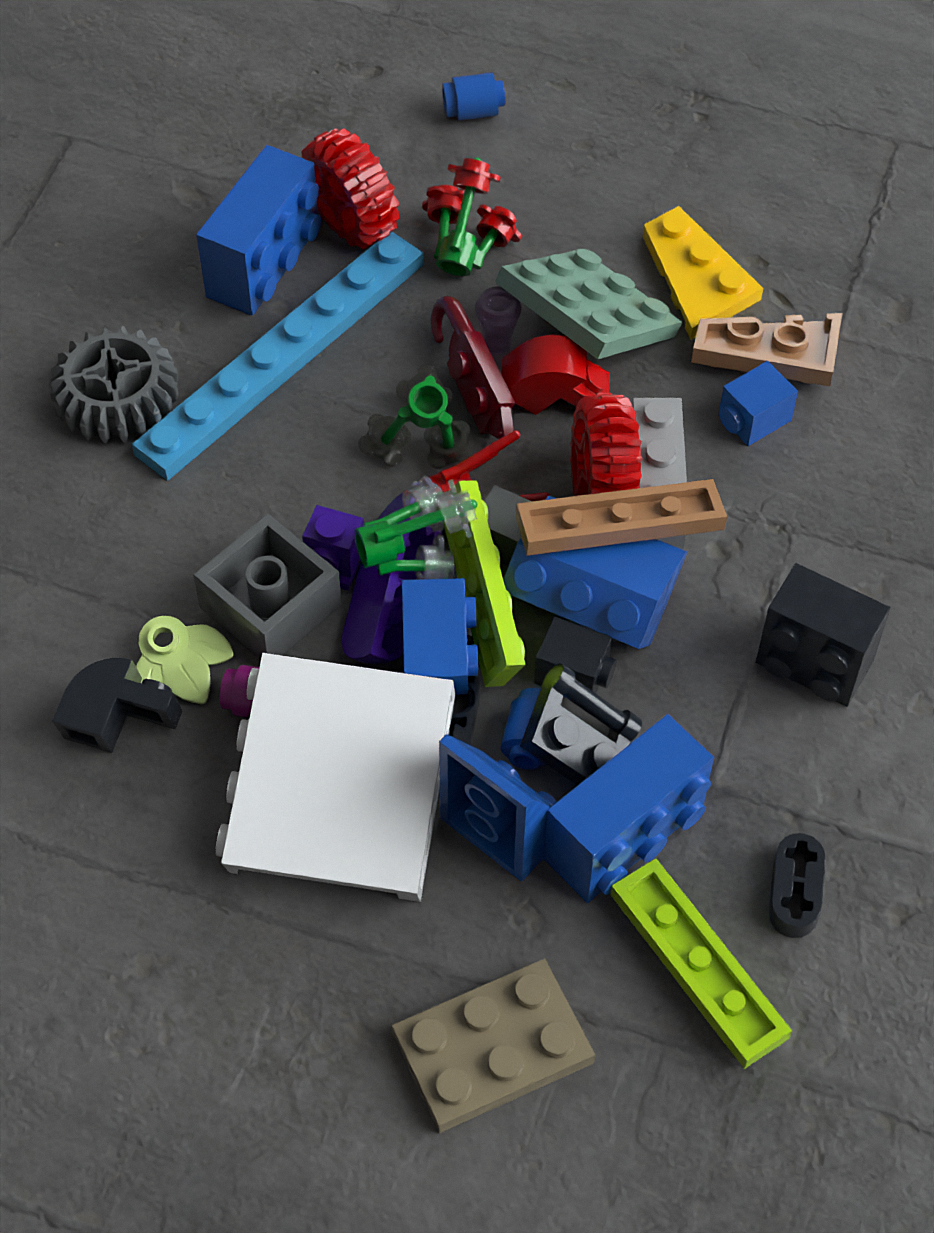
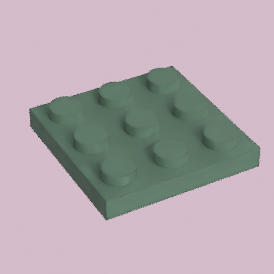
M577 249L575 251L552 254L547 257L501 266L495 283L596 359L675 338L682 324V321L669 313V308L666 304L644 295L635 288V283L630 278L614 273L601 263L602 260L597 254L586 249Z

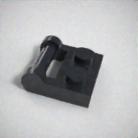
M559 663L548 672L544 679L520 747L579 785L631 743L642 727V719L629 710L620 711L578 682L575 679V672ZM563 696L609 727L608 736H604L562 707Z

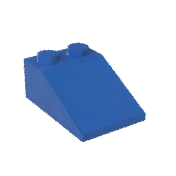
M446 734L439 741L440 819L522 882L544 858L547 810L556 804L557 801L544 791L537 793L521 781L517 771L507 762L502 760L496 762L483 751Z

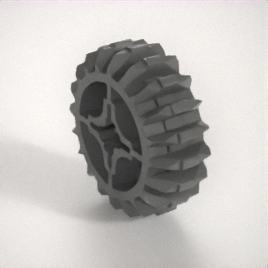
M124 326L117 333H110L104 327L101 335L95 337L86 332L84 342L70 341L69 353H58L57 366L51 368L50 394L52 402H55L56 412L60 416L61 421H66L67 426L70 427L72 432L81 430L87 441L99 434L100 439L105 444H107L112 436H119L124 443H126L128 434L137 433L142 436L145 434L146 426L153 427L162 420L161 416H166L171 412L173 408L172 403L177 401L179 393L177 368L174 367L168 348H162L157 337L147 339L141 329L132 335H129ZM113 380H116L117 388L115 390L113 388Z

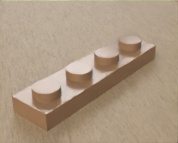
M709 479L518 503L515 518L526 555L528 556L720 531L725 529L727 514L714 480Z

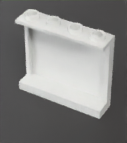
M262 653L259 669H251L247 684V699L253 700L249 720H241L237 735V751L243 752L239 772H231L227 786L226 800L227 803L233 804L229 825L221 824L217 836L216 855L222 857L221 864L229 873L237 874L238 869L397 893L399 899L421 902L440 789L439 741L446 734L449 735L455 699L453 680Z

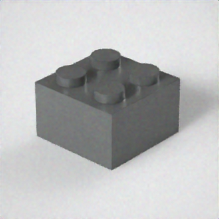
M269 514L265 515L193 574L199 607L260 660L262 653L284 655L342 605L339 571Z

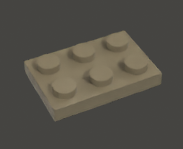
M545 958L392 1025V1034L439 1133L595 1062V1053Z

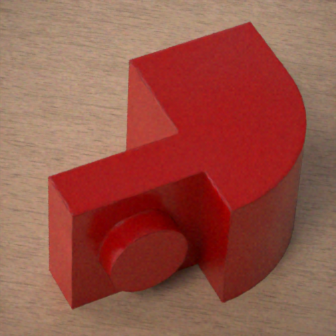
M545 335L530 339L502 358L501 375L515 404L535 415L560 398L577 406L580 399H583L584 396L596 395V393H609L610 373L599 365L587 360V351L564 335Z

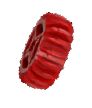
M335 128L330 132L325 131L316 136L313 141L307 144V147L301 150L303 159L314 162L315 180L319 186L317 205L321 220H325L329 228L334 230L340 238H345L350 246L356 245L365 249L385 239L397 228V221L400 219L397 210L399 202L393 195L395 187L389 182L387 178L388 171L383 170L379 157H375L371 153L367 143H361L358 135L355 133L350 134L344 128L340 130Z
M596 393V395L584 396L576 406V411L573 414L574 423L571 426V458L569 461L571 463L570 478H572L573 483L572 493L574 496L640 488V479L642 478L641 461L643 460L640 450L642 441L639 439V424L636 421V411L632 407V403L628 397L612 395V393Z

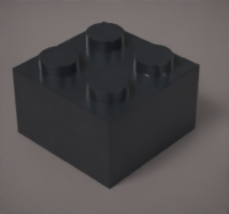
M795 563L768 607L755 663L765 667L768 672L776 677L788 678L811 689L815 695L824 700L836 701L848 707L874 661L891 607Z

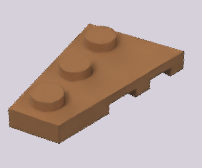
M842 313L826 314L825 321L803 322L802 315H785L783 323H762L755 317L700 319L691 362L715 368L749 372L768 361L786 379L801 381L807 384L813 383L830 386L834 371Z

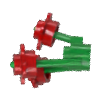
M464 158L462 166L449 164L447 170L455 173L453 186L439 185L427 188L426 195L428 199L422 202V209L427 212L428 218L439 224L438 244L434 253V258L437 260L436 265L442 271L455 276H468L472 268L481 269L485 255L491 245L506 247L509 241L517 243L522 238V234L515 226L517 222L516 217L508 209L501 206H495L493 209L487 205H480L478 207L477 213L482 218L476 230L483 238L479 247L475 244L476 237L465 231L474 193L488 194L491 181L500 182L501 179L496 174L488 173L490 165L482 162L479 158ZM456 223L455 229L451 230L448 235L449 224Z

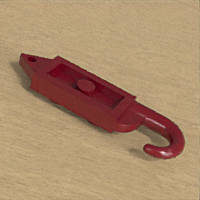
M441 297L434 304L431 313L433 337L437 343L443 342L442 321L446 313L454 329L449 345V360L446 363L449 373L455 380L466 403V408L472 415L480 434H491L495 438L500 439L514 431L511 409L515 401L480 331L474 330L462 304L454 297Z

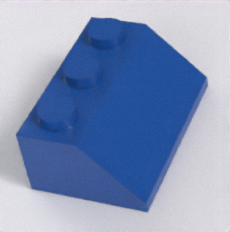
M547 496V498H546L545 500L557 499V498L552 497V496ZM520 538L503 581L505 589L511 596L640 649L652 643L688 551L658 539L527 556L522 538Z

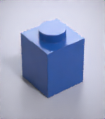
M766 361L723 386L718 416L729 432L736 433L747 446H750L792 421L798 390L776 368Z

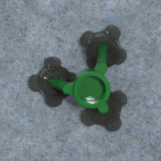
M430 365L421 366L418 369V374L409 381L403 380L397 385V397L407 402L406 406L399 409L397 417L384 416L378 413L373 414L367 421L369 426L367 434L362 436L358 442L362 453L366 455L373 454L383 459L384 463L389 467L398 466L403 460L402 449L412 438L411 432L404 424L411 421L420 428H427L424 432V439L430 446L427 460L431 467L441 469L448 463H460L475 454L474 449L468 443V437L471 434L470 426L466 422L452 420V416L445 411L447 405L452 400V391L448 387H443L440 379L436 377V369Z

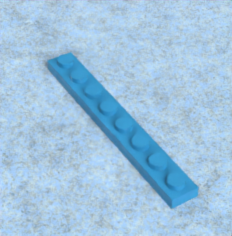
M391 232L388 237L380 242H376L132 444L134 456L167 481L420 269L424 265V253L394 232Z

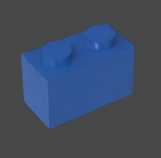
M465 578L402 580L404 673L453 680L455 695L468 694V676H478L477 645H467L466 628H476V598L465 597Z

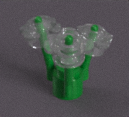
M427 476L420 478V483L417 481L411 482L409 489L403 492L404 508L381 519L363 523V527L355 528L356 547L365 568L377 566L379 575L395 571H415L417 580L452 579L455 568L454 557L450 550H444L443 536L436 535L434 537V545H420L417 549L415 560H396L397 554L405 552L402 535L426 526L432 528L438 522L441 524L445 522L449 534L464 529L467 538H470L472 534L468 522L477 519L474 511L477 507L476 500L470 499L467 490L457 493L453 479L448 481L451 490L443 492ZM407 518H410V519H411V520H408V521L399 523V522H401V521H403V520H405V519H407Z

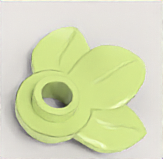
M158 616L149 620L140 631L138 643L142 656L136 668L142 677V681L143 679L159 681L172 689V693L182 700L205 704L208 700L211 684L210 668L208 665L224 663L233 658L234 654L230 643L215 628L204 624L185 626L184 623L175 617ZM167 632L173 635V640L168 646L159 647L155 644V639L160 633Z

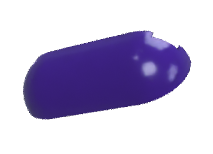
M411 487L398 495L384 509L378 519L424 497ZM424 510V511H422V512H420V513H418V514H415V515H413V516H411V517H409V518H407V519H405V520H403V521H401V522H399V523H402V522H405V521H408V520H411V519L420 517V516H422V515H425L426 512H425V510ZM432 525L403 534L405 552L397 554L396 560H435L432 544L440 531L433 532ZM361 562L342 633V648L345 655L365 664H384L404 655L402 580L433 579L435 571H395L379 575L377 566L365 568Z

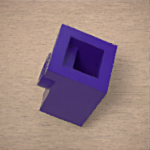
M316 505L302 535L303 543L339 571L340 588L349 591L361 564L354 532L355 528L363 527L364 519Z

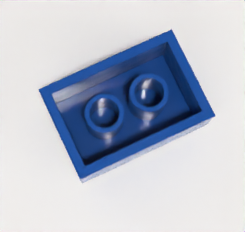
M266 145L196 234L205 296L251 316L254 315L263 301L267 302L271 299L277 282L286 271H291L294 268L300 251L308 241H313L316 238L321 227V217L318 215L317 205L319 186L315 180L314 162Z
M667 714L547 810L543 859L587 904L601 892L604 895L611 894L612 885L628 876L627 870L641 859L646 863L655 858L665 847L668 836L679 827L683 830L689 829L702 817L706 810L704 806L706 792L711 786L709 778L714 756Z

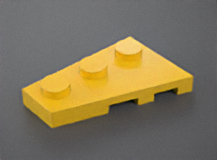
M680 206L644 224L643 239L660 276L665 277L670 287L672 302L676 310L680 309L686 322L685 330L690 340L696 337L700 319L731 318L761 301L763 287Z

